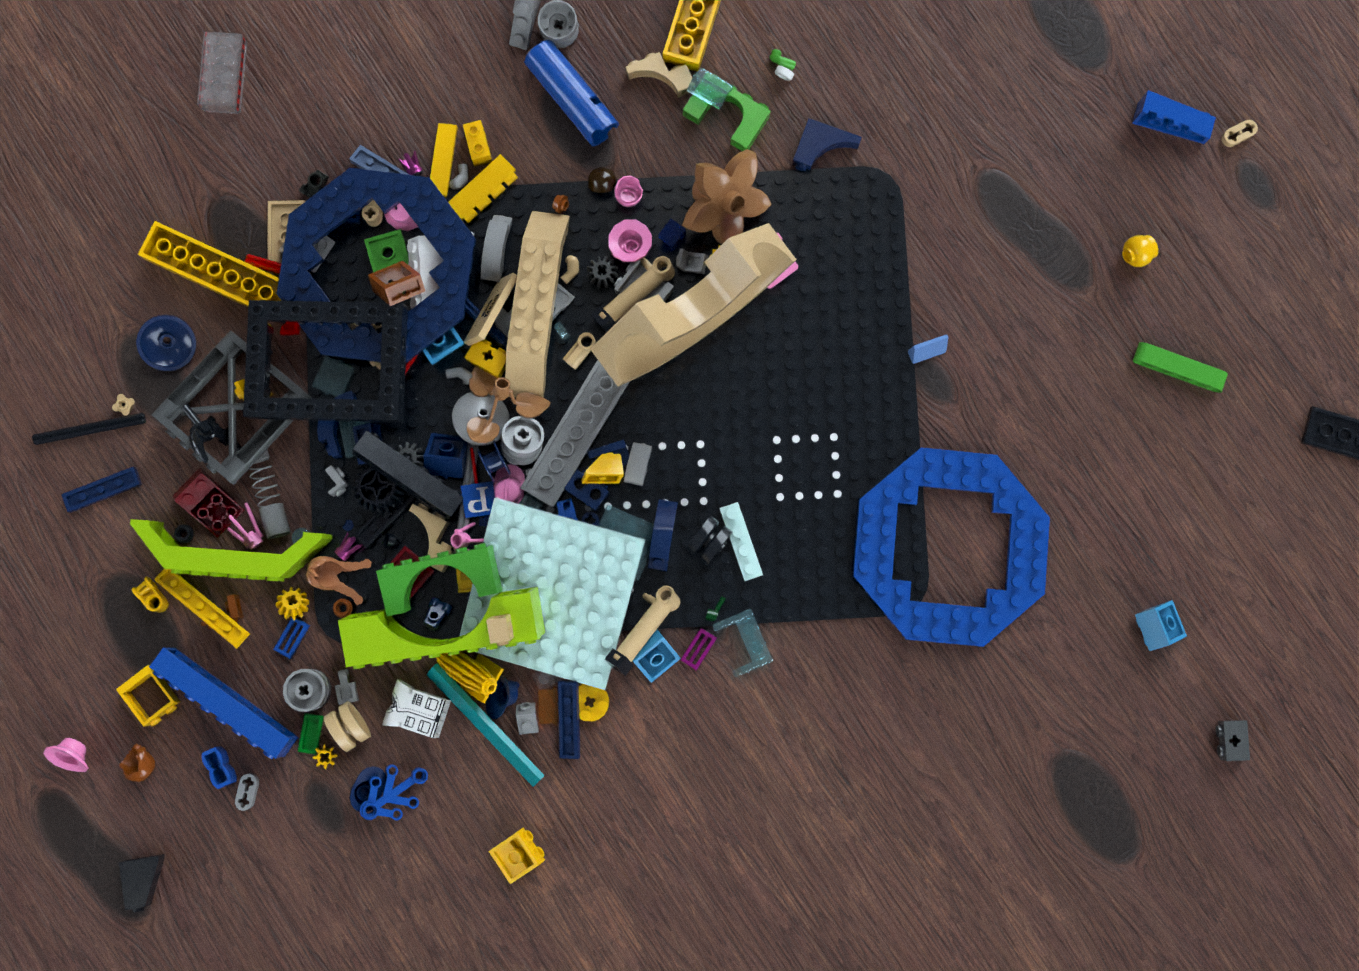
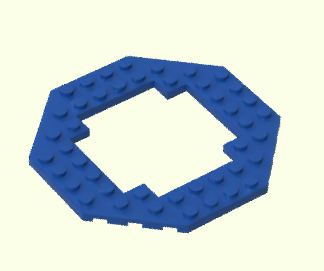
M921 447L859 499L853 577L864 588L874 603L879 606L889 621L899 630L905 640L984 647L1045 594L1050 517L998 455ZM918 486L993 494L991 513L1010 514L1005 590L986 589L985 608L910 601L911 581L892 580L898 504L917 505Z

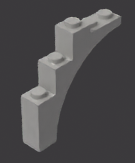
M515 0L513 8L514 19L509 45L524 50L529 48L541 0Z

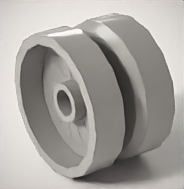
M516 416L508 420L502 428L500 443L502 455L507 461L515 465H527L537 460L542 452L544 441L542 426L537 420L523 416Z
M300 669L287 677L283 685V696L285 702L294 710L299 712L315 711L322 708L328 702L331 696V684L329 678L317 669Z

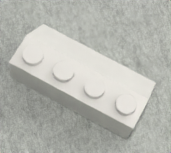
M425 235L411 238L407 244L408 265L421 275L426 291L411 297V309L440 288L429 272L444 260Z

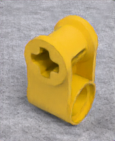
M148 576L144 578V581L139 586L131 589L133 594L149 611L161 613L168 608L167 598ZM156 599H159L160 604L155 608L154 602Z

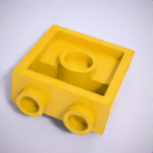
M524 827L488 851L510 884L545 861L544 851L541 847H536L532 841V833L529 830H525Z

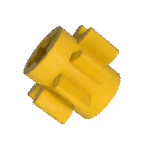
M324 744L323 749H315L318 755H314L312 758L318 760L317 767L321 764L327 769V764L335 765L332 758H336L338 754H333L334 746L329 749ZM321 753H323V754L329 753V756H328L329 760H328V759L322 760V759H321V757H322V754H321Z

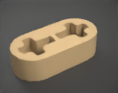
M1245 120L1226 130L1221 138L1222 143L1227 147H1233L1255 135L1258 126L1253 120ZM1245 127H1247V128L1250 127V128H1251V131H1250V132H1249V131H1246V132L1242 133V130H1243ZM1237 134V137H1235L1233 140H1232V139H1230V140L1228 139V136H1229V135H1230V136H1233V135Z

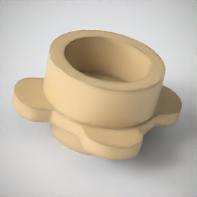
M119 394L112 409L115 412H122L124 416H128L133 409L135 401L133 398H126L124 394Z

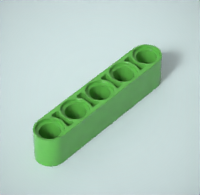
M1139 342L1133 358V362L1138 365L1218 393L1222 392L1228 375L1223 370L1144 342Z

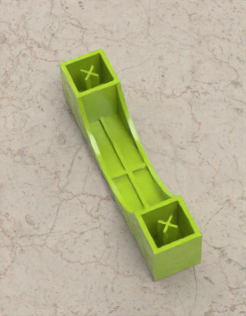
M538 587L499 592L491 598L486 614L471 632L451 639H432L417 635L404 628L393 616H386L385 609L350 614L338 620L346 667L353 666V669L364 668L367 664L380 666L387 661H391V664L400 663L406 658H410V661L422 659V656L429 655V658L440 657L443 653H448L450 656L459 654L463 650H467V653L477 652L479 648L486 647V650L497 649V643L490 644L486 620L492 616L510 614L514 633V638L505 647L516 646L519 642H525L526 645L536 643V640L541 639L540 637L545 634Z

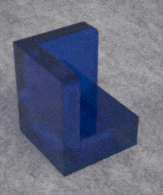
M670 219L658 234V238L669 245V249L673 252L686 235V229L673 219Z

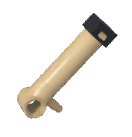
M660 256L654 260L653 265L644 257L640 259L647 271L604 308L600 306L591 313L595 322L605 333L636 303L644 299L662 282L669 281L674 277L675 269L669 258Z
M663 586L658 589L656 598L647 593L643 594V599L652 605L617 650L612 648L605 657L606 662L611 668L626 676L634 666L631 662L667 615L679 607L680 598L672 587Z

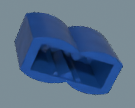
M222 746L211 748L202 753V762L210 771V780L215 788L220 789L237 781L236 772L229 764L228 754Z

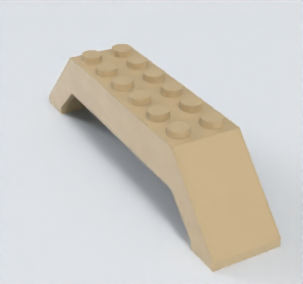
M532 211L523 235L506 348L505 378L510 381V390H513L514 398L522 392L533 393L544 398L547 354L562 251L568 233L570 219L568 215Z

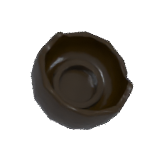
M606 167L592 170L588 176V188L599 193L612 191L613 185H616L617 180L614 171Z

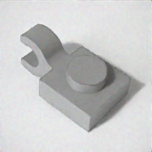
M348 669L338 671L340 685H335L338 705L344 704L347 701H359L356 682H349Z

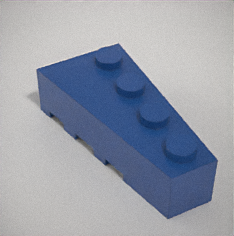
M1148 90L1137 104L1132 124L1205 144L1211 137L1216 117Z

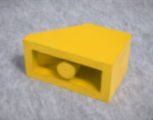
M611 452L601 454L585 471L581 480L582 484H619L624 475L621 454Z

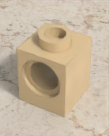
M510 614L492 616L486 620L490 644L497 643V646L507 645L514 638Z

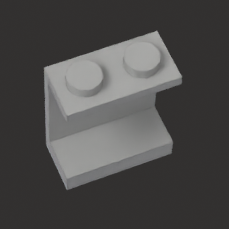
M640 260L635 263L631 262L626 268L627 273L624 277L620 276L615 282L614 290L617 295L647 271L641 265ZM662 282L641 301L659 294L665 302L674 291V286L669 282Z

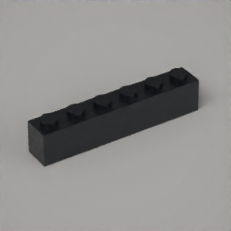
M366 431L353 448L352 454L449 520L463 500L461 493L455 488L450 489L441 478H434L428 474L429 471L421 465L418 467L409 456L398 453L397 448L392 444L382 442L380 436L376 433Z

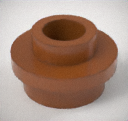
M557 195L555 197L552 207L557 213L560 214L567 210L569 206L568 197L566 195Z
M339 599L333 605L334 614L340 618L350 615L353 611L352 603L347 599ZM342 605L346 606L345 612H342L340 610V607Z

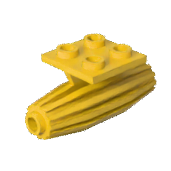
M463 652L450 656L448 653H443L440 657H436V661L451 678L460 683V687L484 704L489 695L495 692L497 681L504 670L479 653L475 660Z

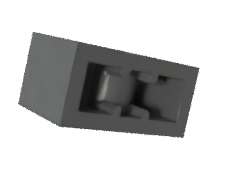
M1218 721L1216 735L1219 737L1217 754L1220 760H1250L1247 721ZM1234 738V742L1229 743V739Z

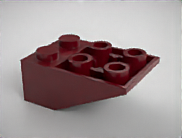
M201 468L173 494L174 501L217 538L233 523L229 519V515H232L236 520L245 511Z

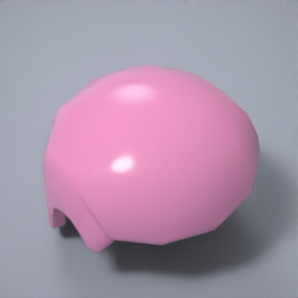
M623 176L617 181L614 189L616 200L624 207L635 206L641 201L643 189L639 180L633 176Z

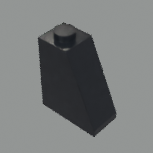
M164 854L119 862L125 910L132 909V912L144 911V907L152 903L165 859Z

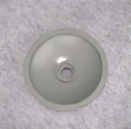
M469 392L460 397L454 405L452 424L457 434L466 442L478 446L493 444V441L477 443L470 440L466 427L469 420L474 417L489 419L495 400L494 395L488 394L486 397H478ZM498 400L492 420L493 423L498 424L500 427L499 435L494 439L495 442L501 439L502 428L509 420L507 407L500 400ZM480 411H484L486 415H481Z

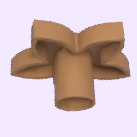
M746 149L736 154L728 162L724 170L710 163L696 164L695 182L692 188V196L695 202L686 213L682 226L696 232L712 230L713 236L722 245L728 238L743 233L744 217H756L764 213L772 204L763 191L752 186L758 167L756 153Z

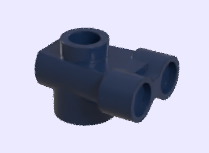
M432 597L428 604L429 610L422 623L423 626L429 630H437L443 618L450 614L453 607Z

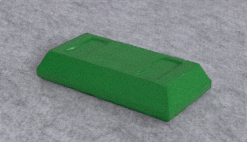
M304 713L298 752L317 755L315 749L319 747L324 716Z

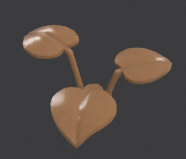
M475 366L472 371L473 377L469 379L471 392L478 397H486L488 394L494 395L495 400L489 419L480 417L470 419L466 427L467 434L470 440L477 443H488L497 438L500 427L498 424L493 423L492 420L498 400L503 401L509 395L513 404L517 405V413L526 418H535L541 415L550 406L551 402L529 392L517 394L515 400L513 390H510V381L508 379L497 378Z

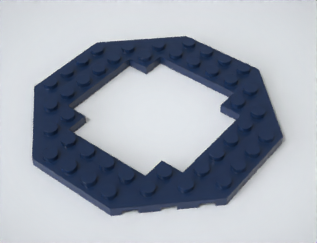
M349 168L289 214L277 295L281 301L331 302L310 274L311 270L324 261L313 245L372 200H375L385 214L401 203L444 260L429 272L440 288L408 311L407 363L464 320L476 238L429 177ZM307 322L299 324L318 351L324 356L381 363L382 332L378 333L372 324H362L354 330L347 323L342 325L336 323L319 325L318 323Z

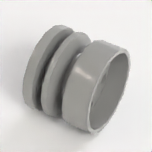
M553 0L546 3L540 9L538 26L543 40H551L557 48H565L571 45L579 33V24L574 8L562 0Z

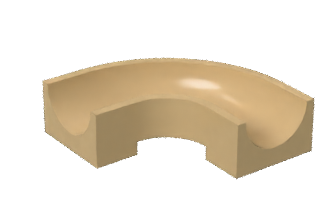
M769 223L730 237L704 262L711 272L699 283L668 303H665L659 294L636 303L590 350L619 387L670 361L713 332L763 292L796 261V258Z

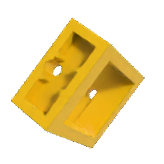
M150 665L145 666L116 689L143 727L155 726L162 720L160 717L177 709L176 705L181 702L166 681L153 674L154 670L149 667ZM152 676L170 702L149 717L131 692Z

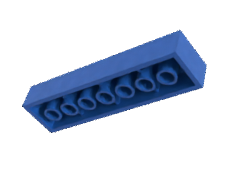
M163 647L149 666L154 670L153 674L155 676L168 680L170 687L177 691L179 689L185 693L184 696L192 702L197 701L201 704L200 708L203 711L215 714L217 721L224 725L226 723L232 727L231 730L235 734L248 738L247 742L256 748L259 746L264 750L263 754L270 759L285 757L299 738L176 648Z

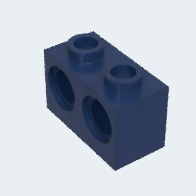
M576 470L564 489L597 512L610 494L607 491L608 486L605 484H585L583 488L578 489L575 487V482L583 478L585 470H582V472ZM594 490L601 492V497L597 500L591 498V492Z

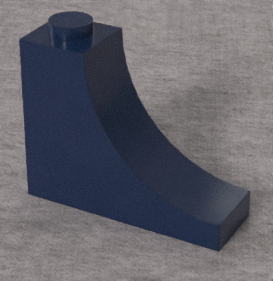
M808 118L792 165L800 171L810 170L815 161L830 150L836 148H853L858 150L862 137Z

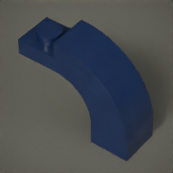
M348 391L334 399L357 400V397L353 391ZM318 421L317 434L319 442L323 444L328 443L325 446L329 456L332 455L335 459L342 458L343 454L337 438V429L341 421Z
M658 501L649 553L648 568L667 571L678 502Z

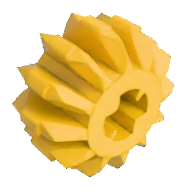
M290 587L289 592L283 589V595H278V602H276L279 615L284 614L286 620L292 616V620L295 621L297 615L302 618V612H307V605L310 604L309 599H306L307 594L305 592L301 593L300 588L293 591V588Z

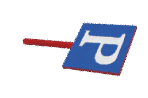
M471 447L470 455L474 484L460 486L465 518L490 515L495 498L493 481L478 483L474 449Z

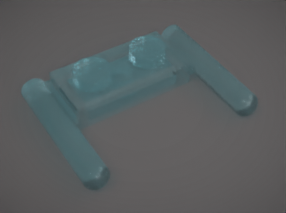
M751 609L713 624V629L718 631L736 623L752 660L751 663L734 669L732 672L733 676L738 677L774 662Z

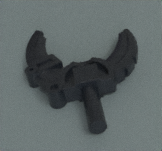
M186 404L181 409L194 424L189 430V441L197 456L206 464L209 459L205 453L204 443L217 437L220 443L225 446L229 445L228 427L226 429L221 428L212 416L201 422L189 405ZM237 442V452H238L242 447H241L240 444Z

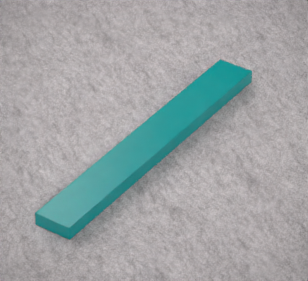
M436 663L427 673V676L534 787L544 777V774Z

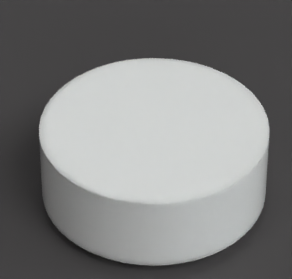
M780 65L775 70V74L786 81H791L794 76L792 71Z

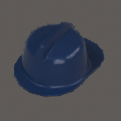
M503 675L499 677L495 692L490 694L486 700V711L489 717L492 719L500 718L506 707L516 703L518 699V682L507 680Z
M371 766L362 770L351 787L350 803L358 812L361 804L368 800L370 791L369 779L372 776H378L382 780V784L377 791L376 800L381 797L384 791L386 774L379 767ZM374 779L372 785H377L378 779ZM371 806L367 807L366 812H370L373 808Z

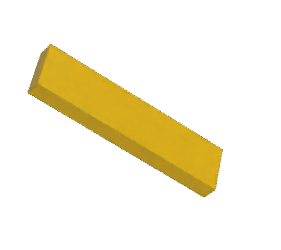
M438 123L430 179L442 195L447 197L458 127L453 124Z

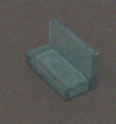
M701 68L693 75L687 91L719 110L734 86Z

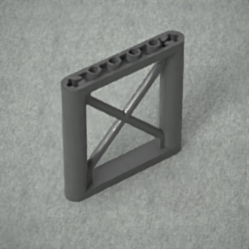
M230 330L151 415L167 428L165 432L173 439L177 436L181 440L179 444L187 451L191 448L194 451L190 444L189 436L175 425L182 416H186L181 408L189 404L228 362V404L191 407L196 415L228 411L229 456L220 464L205 451L209 459L205 467L214 474L219 472L231 484L235 485L294 420H267L237 452L236 410H243L244 402L236 403V393L234 391L236 389L234 382H236L235 360L242 352L246 354L247 343ZM270 363V369H272V374L270 375L289 390L282 398L312 399L304 390ZM194 451L192 455L198 461L202 462V460L197 456V454Z

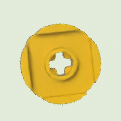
M581 684L579 686V718L583 721L591 722L602 718L609 707L607 691ZM589 696L590 699H595L594 707L585 705L586 697Z

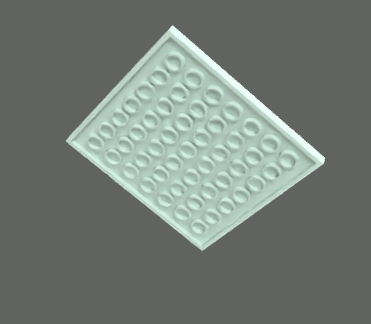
M494 498L483 543L486 546H493L503 589L501 592L538 587L545 634L533 644L526 645L525 642H519L513 647L502 645L493 650H486V647L479 648V651L476 653L605 690L611 672V666L606 662L605 657L612 648L617 649L645 539L504 499ZM472 584L459 636L471 632L480 623L486 614L491 598L496 594L479 597L474 584Z

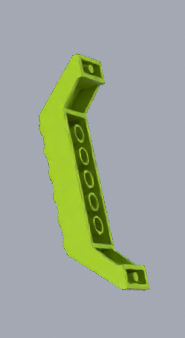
M130 519V525L164 569H171V573L244 579L247 577V579L265 580L267 577L266 581L284 582V578L293 577L333 538V535L303 532V537L282 554L181 547L164 528V522Z

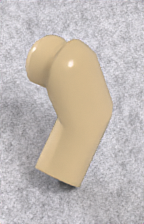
M572 255L566 257L567 272L560 277L565 284H568L579 273V261Z

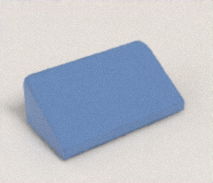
M948 335L934 338L910 348L908 354L912 363L915 364L945 353Z

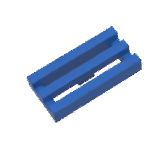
M291 617L273 650L292 659L310 625L297 617L294 621ZM296 622L297 625L294 631L292 632L283 650H281L280 647L282 646L292 626ZM301 626H304L299 636L297 637L295 643L293 644L291 650L289 651V653H287L299 629L301 628Z

